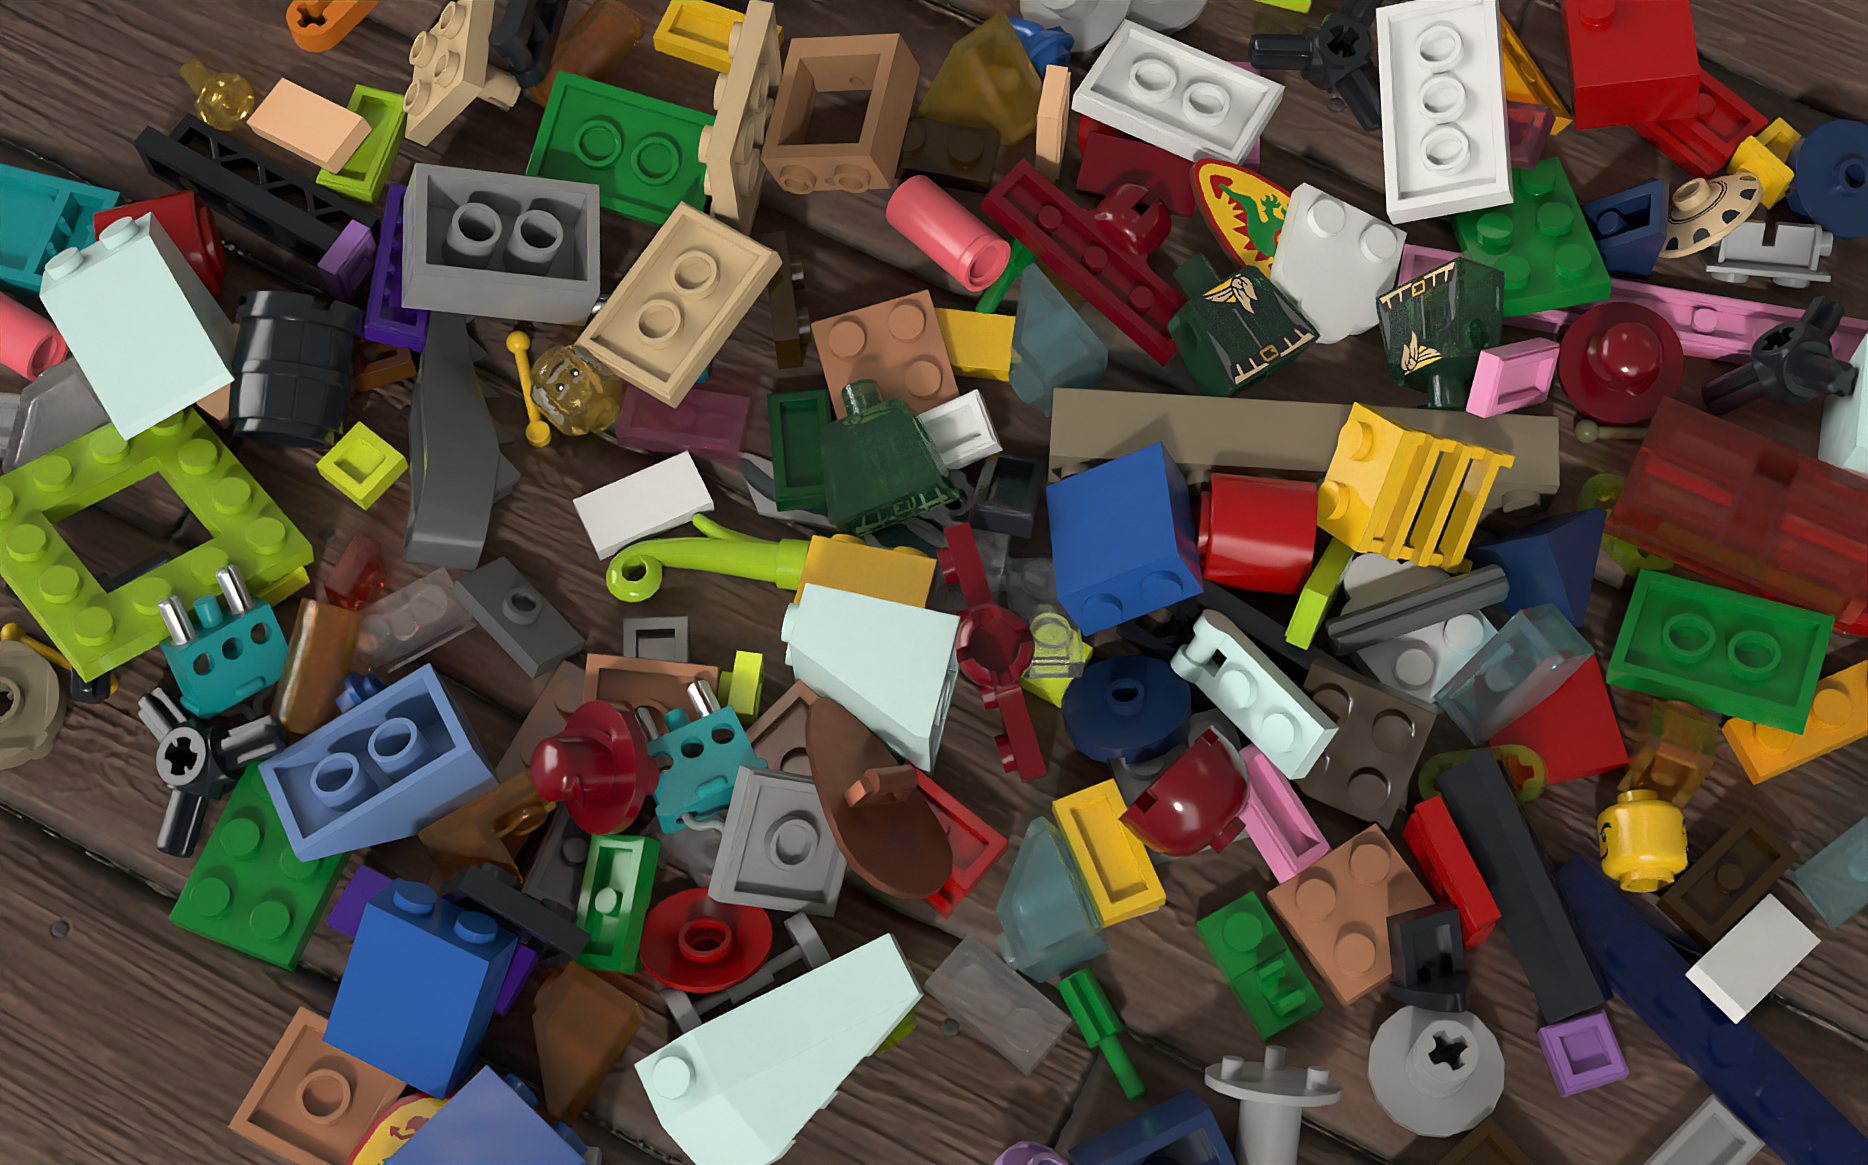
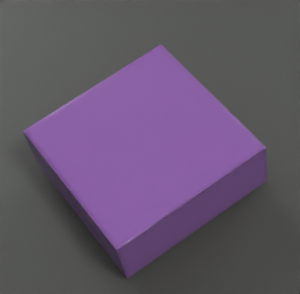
M353 219L317 264L329 294L347 304L349 301H352L373 273L377 246L370 228Z
M1604 1009L1540 1028L1536 1033L1561 1098L1625 1079L1629 1074Z

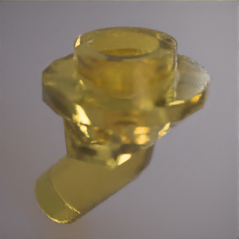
M192 59L181 67L180 75L199 97L193 101L197 113L207 124L218 130L232 131L240 128L248 121L253 112L254 95L246 79L230 72H221L211 76L198 59Z

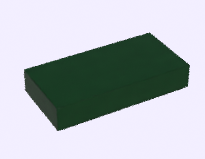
M828 388L767 394L777 512L840 506Z

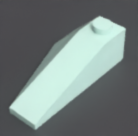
M888 933L687 1032L637 1062L634 1066L662 1127L696 1165H770L784 1156L797 1141L794 1138L795 1135L818 1109H825L839 1093L836 1088L864 1056L869 1057L924 994L894 934Z

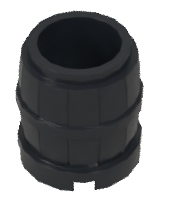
M247 292V298L240 295L238 297L235 319L240 325L234 359L231 362L235 380L230 382L229 422L235 424L233 434L250 441L300 449H332L336 445V438H340L344 434L351 396L355 394L357 381L354 379L355 342L362 339L365 313L357 307L335 300L333 311L329 312L325 306L313 303L314 296L300 293Z

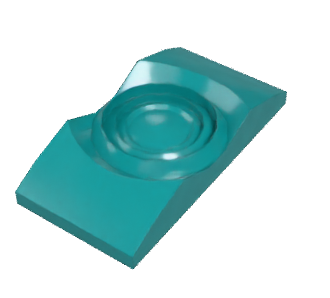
M0 164V290L21 299L41 300L39 293L43 272L46 271L44 269L45 265L54 256L68 248L77 247L81 251L96 243L94 214L97 211L122 206L124 198L121 192Z

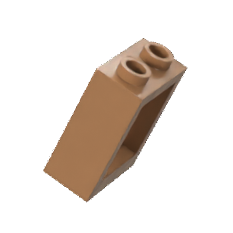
M900 33L792 38L760 157L783 191L795 194H809L812 191L844 190L850 193H862L867 189H892L921 69ZM872 90L859 143L804 145L817 92Z

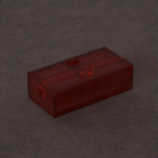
M1663 395L1605 522L1603 532L1749 595L1834 616L1836 618L1832 630L1845 635L1868 605V479Z

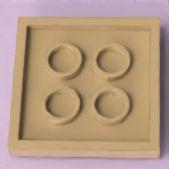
M750 0L744 22H734L728 49L729 58L733 60L729 74L720 73L714 91V109L718 110L714 126H704L698 152L699 162L707 164L704 193L705 195L712 196L710 216L748 237L750 236L768 171L760 157L782 78L774 3L759 0Z

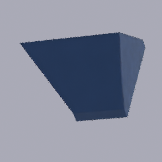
M1651 177L1617 194L1580 206L1609 276L1648 280L1667 238L1669 183L1664 179L1658 180Z
M1600 507L1547 517L1467 547L1464 557L1473 562L1470 571L1491 564L1499 565L1508 580L1510 591L1508 592V597L1498 603L1530 633L1538 634L1581 627L1585 620L1607 512Z

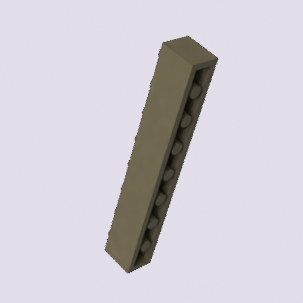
M1054 387L1048 482L1057 483L1162 441L1186 478L1189 493L1199 497L1200 491H1207L1209 478L1213 473L1316 482L1318 492V489L1324 483L1338 446L1339 434L1347 423L1353 405ZM1374 406L1411 428L1513 454L1516 457L1511 468L1499 467L1483 508L1503 509L1505 513L1513 516H1530L1540 511L1548 512L1560 486L1559 417L1498 414L1483 418L1466 411ZM1444 451L1439 453L1420 504L1425 502ZM1470 458V461L1468 463V466L1466 468V471L1464 473V476L1462 478V481L1460 483V486L1458 488V491L1456 493V496L1454 498V501L1449 512H1453L1454 507L1456 505V502L1458 500V497L1460 495V492L1462 490V487L1464 485V482L1474 460L1472 458Z

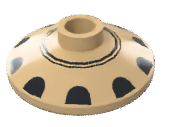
M1738 172L1705 181L1704 178H1696L1682 185L1673 194L1672 200L1674 203L1668 208L1667 238L1659 257L1678 258L1693 254L1711 246L1734 231L1752 214L1761 200L1763 187L1759 179L1751 173Z

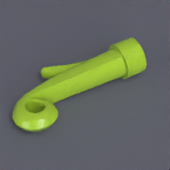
M697 513L692 516L693 525L708 538L675 537L641 541L620 551L612 559L606 572V585L610 593L619 600L631 603L643 601L651 597L659 589L662 581V566L745 577L776 583L779 589L797 590L811 541L782 538L780 542L763 540L725 528L706 516ZM641 567L646 571L644 577L638 581L627 580L630 573Z

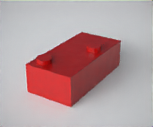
M1559 0L1575 130L1638 124L1641 121L1656 122L1697 117L1700 69L1690 0Z

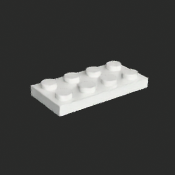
M1414 0L1376 8L1386 207L1392 224L1514 203L1499 0Z

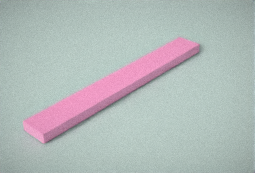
M1404 244L1396 290L1456 261L1453 315L1455 317L1564 335L1571 324L1589 309L1610 302H1630L1645 306L1663 317L1676 332L1684 355L1741 365L1752 362L1750 352L1754 343L1761 335L1780 324L1799 321L1806 311L1610 278L1612 285L1610 299L1488 321L1462 253ZM1450 282L1439 285L1434 289L1431 288L1423 294L1424 311L1430 312V308L1441 301H1448L1449 315L1452 316L1449 302ZM1410 298L1397 307L1415 310L1414 299ZM1421 301L1417 303V310L1421 309ZM1443 303L1437 306L1438 314L1444 315ZM1445 304L1446 315H1448L1447 304ZM1436 308L1432 309V313H1436ZM1844 316L1841 318L1840 325L1830 338L1834 358L1845 362L1850 361L1868 332V320Z

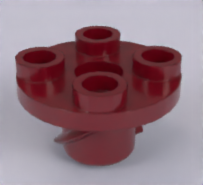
M1610 302L1589 309L1571 324L1559 345L1560 351L1556 368L1560 386L1569 402L1577 409L1579 415L1584 419H1590L1594 422L1613 426H1628L1644 422L1657 415L1669 404L1677 393L1683 378L1684 354L1676 332L1658 313L1639 304Z
M593 700L577 708L570 717L563 732L553 737H547L537 744L531 757L530 775L538 795L550 802L564 801L569 814L581 829L594 835H608L620 833L633 823L641 810L645 796L653 794L658 787L659 767L655 758L647 753L644 735L635 718L632 705L627 701Z

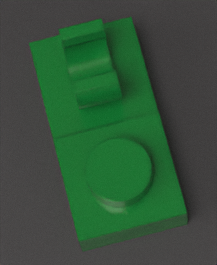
M592 834L576 914L579 919L575 924L591 934L578 959L567 962V965L585 970L634 975L635 969L642 968L643 963L637 955L646 908H649L661 842L644 836Z
M1254 891L1196 922L1194 928L1196 934L1264 1043L1269 1042L1323 1010L1324 1003L1299 966L1287 943Z

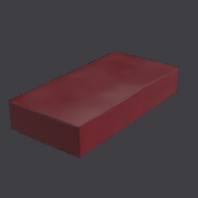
M1089 131L1075 193L1104 199L1119 184L1137 183L1150 189V192L1135 207L1148 209L1160 198L1171 215L1192 219L1196 201L1189 179V171L1195 162L1158 146Z

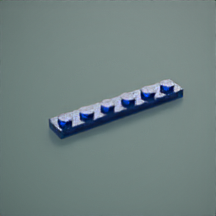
M1578 853L1557 871L1610 988L1787 1165H1868V1139L1744 1017L1735 1024L1686 977L1685 974L1692 966Z

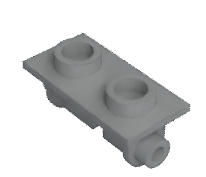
M1746 219L1730 234L1712 244V250L1702 249L1696 252V256L1707 272H1711L1713 278L1721 281L1742 283L1748 281L1749 275L1773 277L1772 281L1778 285L1806 288L1810 286L1811 280L1831 281V275L1820 262L1819 256L1830 255L1833 245L1832 232L1822 231L1821 225L1776 222L1772 244L1762 243L1766 223L1764 220Z

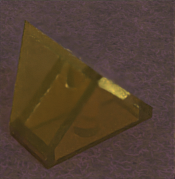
M998 12L953 45L913 117L1001 132L1000 144L1015 146L1037 129V115L1043 84L1005 12Z

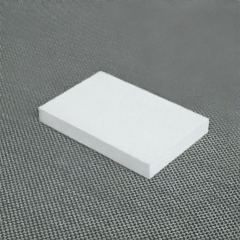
M1124 19L1074 93L1071 109L1195 163L1200 159L1210 158L1242 166L1282 101L1285 86Z

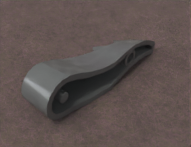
M431 311L426 342L422 353L419 352L417 375L414 377L408 419L410 511L402 550V562L465 572L475 570L483 550L491 509L509 496L513 490L512 485L520 480L521 473L500 452L501 449L514 443L513 435L490 415L488 406L500 400V395L476 375L474 366L488 358V353L467 334L466 325L478 315Z

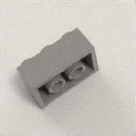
M415 163L404 196L401 307L585 326L600 295L599 185Z

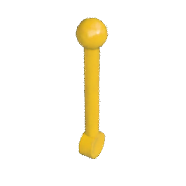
M513 331L507 337L506 346L509 351L515 354L530 424L527 426L525 434L532 446L537 448L544 447L550 442L552 435L548 424L541 419L539 405L532 397V393L534 394L532 391L534 383L526 352L530 347V338L522 331Z
M8 623L2 628L0 632L1 640L21 642L34 649L40 656L71 672V664L61 652L26 635L25 628L19 623ZM111 671V694H113L117 690L118 679Z

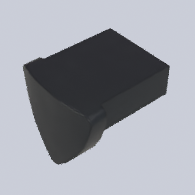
M1443 901L1386 917L1393 981L1389 982L1390 997L1426 1010L1450 1013L1465 1012L1470 1005L1472 993L1470 975L1465 968L1459 908Z

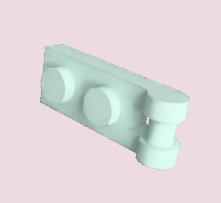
M1203 610L1193 626L1196 635L1189 645L1183 644L1179 647L1170 662L1171 668L1183 679L1196 684L1289 780L1305 778L1339 727L1231 620L1217 611ZM1217 649L1227 657L1221 668L1211 659Z

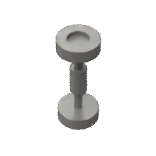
M801 911L784 921L794 947L767 961L756 974L743 983L729 989L713 992L691 1004L684 991L669 986L661 990L660 994L682 1035L703 1025L698 1016L730 999L732 1004L744 999L775 981L772 974L802 958L809 971L831 962L825 946L807 916Z

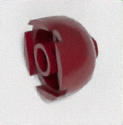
M1213 725L1205 730L1194 741L1195 744L1186 753L1180 755L1129 806L1130 808L1118 818L1138 840L1153 851L1170 857H1188L1210 845L1219 854L1247 826L1238 817L1250 798L1251 779L1245 761L1235 747Z

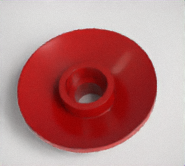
M698 887L678 892L659 902L644 918L638 950L640 959L646 970L655 979L671 988L693 993H708L729 989L743 983L756 974L765 964L771 953L773 944L772 925L765 910L761 907L717 902L707 895L709 887Z

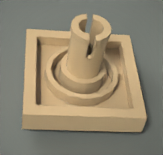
M459 0L457 3L451 1L443 10L439 22L429 32L422 31L415 39L409 56L410 64L415 65L413 81L403 101V110L408 113L405 138L427 146L476 97L498 106L503 111H508L509 107L514 106L521 88L510 73L487 63L490 44L488 36L492 27L495 0Z

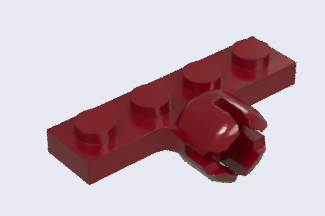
M1022 159L985 196L980 208L1164 367L1205 321L1193 305L1153 272L1147 264L1149 256L1165 241V238L1172 229L1170 212L1164 202L1158 198L1140 216L1134 207L1150 192V189L1137 183H1124L1115 187L1096 208L1085 210L1077 206L1025 159Z
M969 522L944 529L948 546L936 550L947 587L960 583L967 608L955 612L956 616H960V626L955 638L957 662L964 675L978 685L986 711L999 708L1006 733L996 735L994 738L1005 774L1018 770L1022 784L1046 777L1047 770L1019 683L1020 679L1031 668L1035 654V644L1030 626L1026 619L1016 611L994 604Z

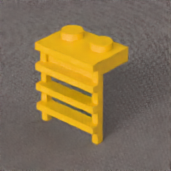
M1354 402L1347 423L1339 434L1338 446L1324 483L1317 492L1316 525L1356 552L1367 554L1368 551L1381 554L1387 559L1396 561L1398 558L1405 559L1423 567L1432 565L1457 574V572H1470L1473 562L1464 557V554L1499 467L1511 468L1516 456L1506 451L1411 428L1374 406ZM1444 451L1408 544H1404L1439 453ZM1470 458H1472L1474 460L1472 462V465L1470 467V470L1468 472V475L1466 477V480L1464 482V485L1462 487V490L1452 512L1451 518L1449 520V523L1447 525L1439 548L1437 551H1435V546L1437 544V541L1439 539V536L1441 534V531L1451 509L1452 503L1454 501V498L1456 496V493L1458 491V488L1460 486V483L1462 481Z

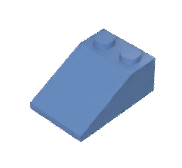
M430 663L286 748L282 753L258 765L295 856L301 862L449 827L505 793L463 707Z

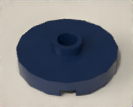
M1839 119L1809 129L1794 142L1785 161V165L1794 172V177L1789 184L1791 192L1786 193L1791 211L1801 224L1821 225L1822 231L1832 232L1833 241H1849L1868 235V126L1862 122ZM1845 172L1849 177L1850 186L1845 180Z
M1141 655L1111 657L1090 665L1072 679L1063 696L1065 732L1074 747L1093 760L1109 763L1108 757L1125 758L1126 764L1144 763L1167 754L1184 740L1190 728L1189 720L1193 715L1191 690L1187 681L1175 673L1171 665L1163 660Z

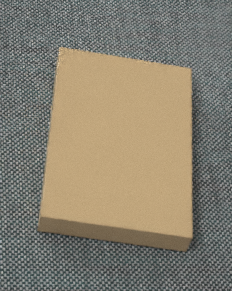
M681 201L575 342L574 346L581 345L586 348L612 373L676 409L783 262L778 252Z

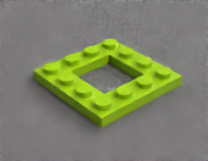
M191 405L126 441L118 432L114 423L111 422L0 476V575L85 683L159 644V641L171 636L158 608V602L161 599L167 600V596L178 595L193 624L200 620L193 605L196 599L204 595L214 594L220 609L229 605L216 577V572L220 568L225 570L224 566L236 565L248 592L254 594L284 578L299 567H304L314 562L312 545ZM159 472L214 539L107 594L52 525Z

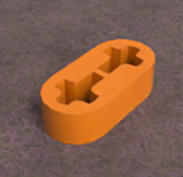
M293 0L287 9L286 19L295 43L303 50L320 53L330 50L337 45L377 6L380 0ZM309 19L315 22L325 19V23L321 26L314 23L309 24L307 27L305 25V22Z

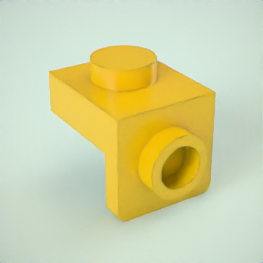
M1778 117L1756 138L1748 136L1739 145L1725 171L1728 174L1746 172L1755 175L1763 187L1760 202L1770 210L1786 196V193L1790 192L1789 184L1794 177V172L1785 165V161L1794 142L1801 135L1781 117Z

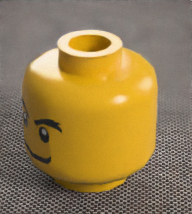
M1631 790L1617 796L1618 803L1602 811L1597 820L1603 873L1609 878L1619 881L1620 888L1629 892H1654L1670 888L1674 885V877L1684 872L1688 867L1689 853L1683 811L1673 803L1658 800V793L1652 790Z

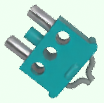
M230 564L224 566L225 570L220 568L216 572L217 580L229 605L220 609L214 594L204 595L196 599L193 605L200 619L199 621L191 623L178 595L167 596V600L161 599L158 602V608L171 636L159 641V644L183 694L180 698V705L201 719L208 720L217 714L230 717L240 713L245 715L249 721L264 713L263 701L274 692L278 680L298 670V667L301 665V659L290 652L270 604L249 593L238 567ZM258 692L253 699V710L245 704H237Z
M700 680L698 683L712 712L711 714H709L693 683L689 686L687 692L700 719L691 722L684 708L674 709L664 716V721L670 733L660 736L648 709L638 708L640 718L652 740L648 742L635 715L644 735L647 753L655 758L659 767L658 787L652 796L657 804L655 811L661 830L665 834L671 833L672 835L687 827L697 831L715 828L723 834L724 821L716 818H706L729 808L739 765L769 769L768 763L764 758H757L732 706L729 705L721 709L708 681Z

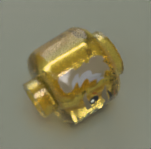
M580 344L568 345L566 347L563 345L554 346L535 362L530 372L531 401L534 407L562 433L571 437L585 435L590 431L599 433L607 429L615 421L620 411V406L617 403L622 393L621 379L613 370L594 357L587 348Z

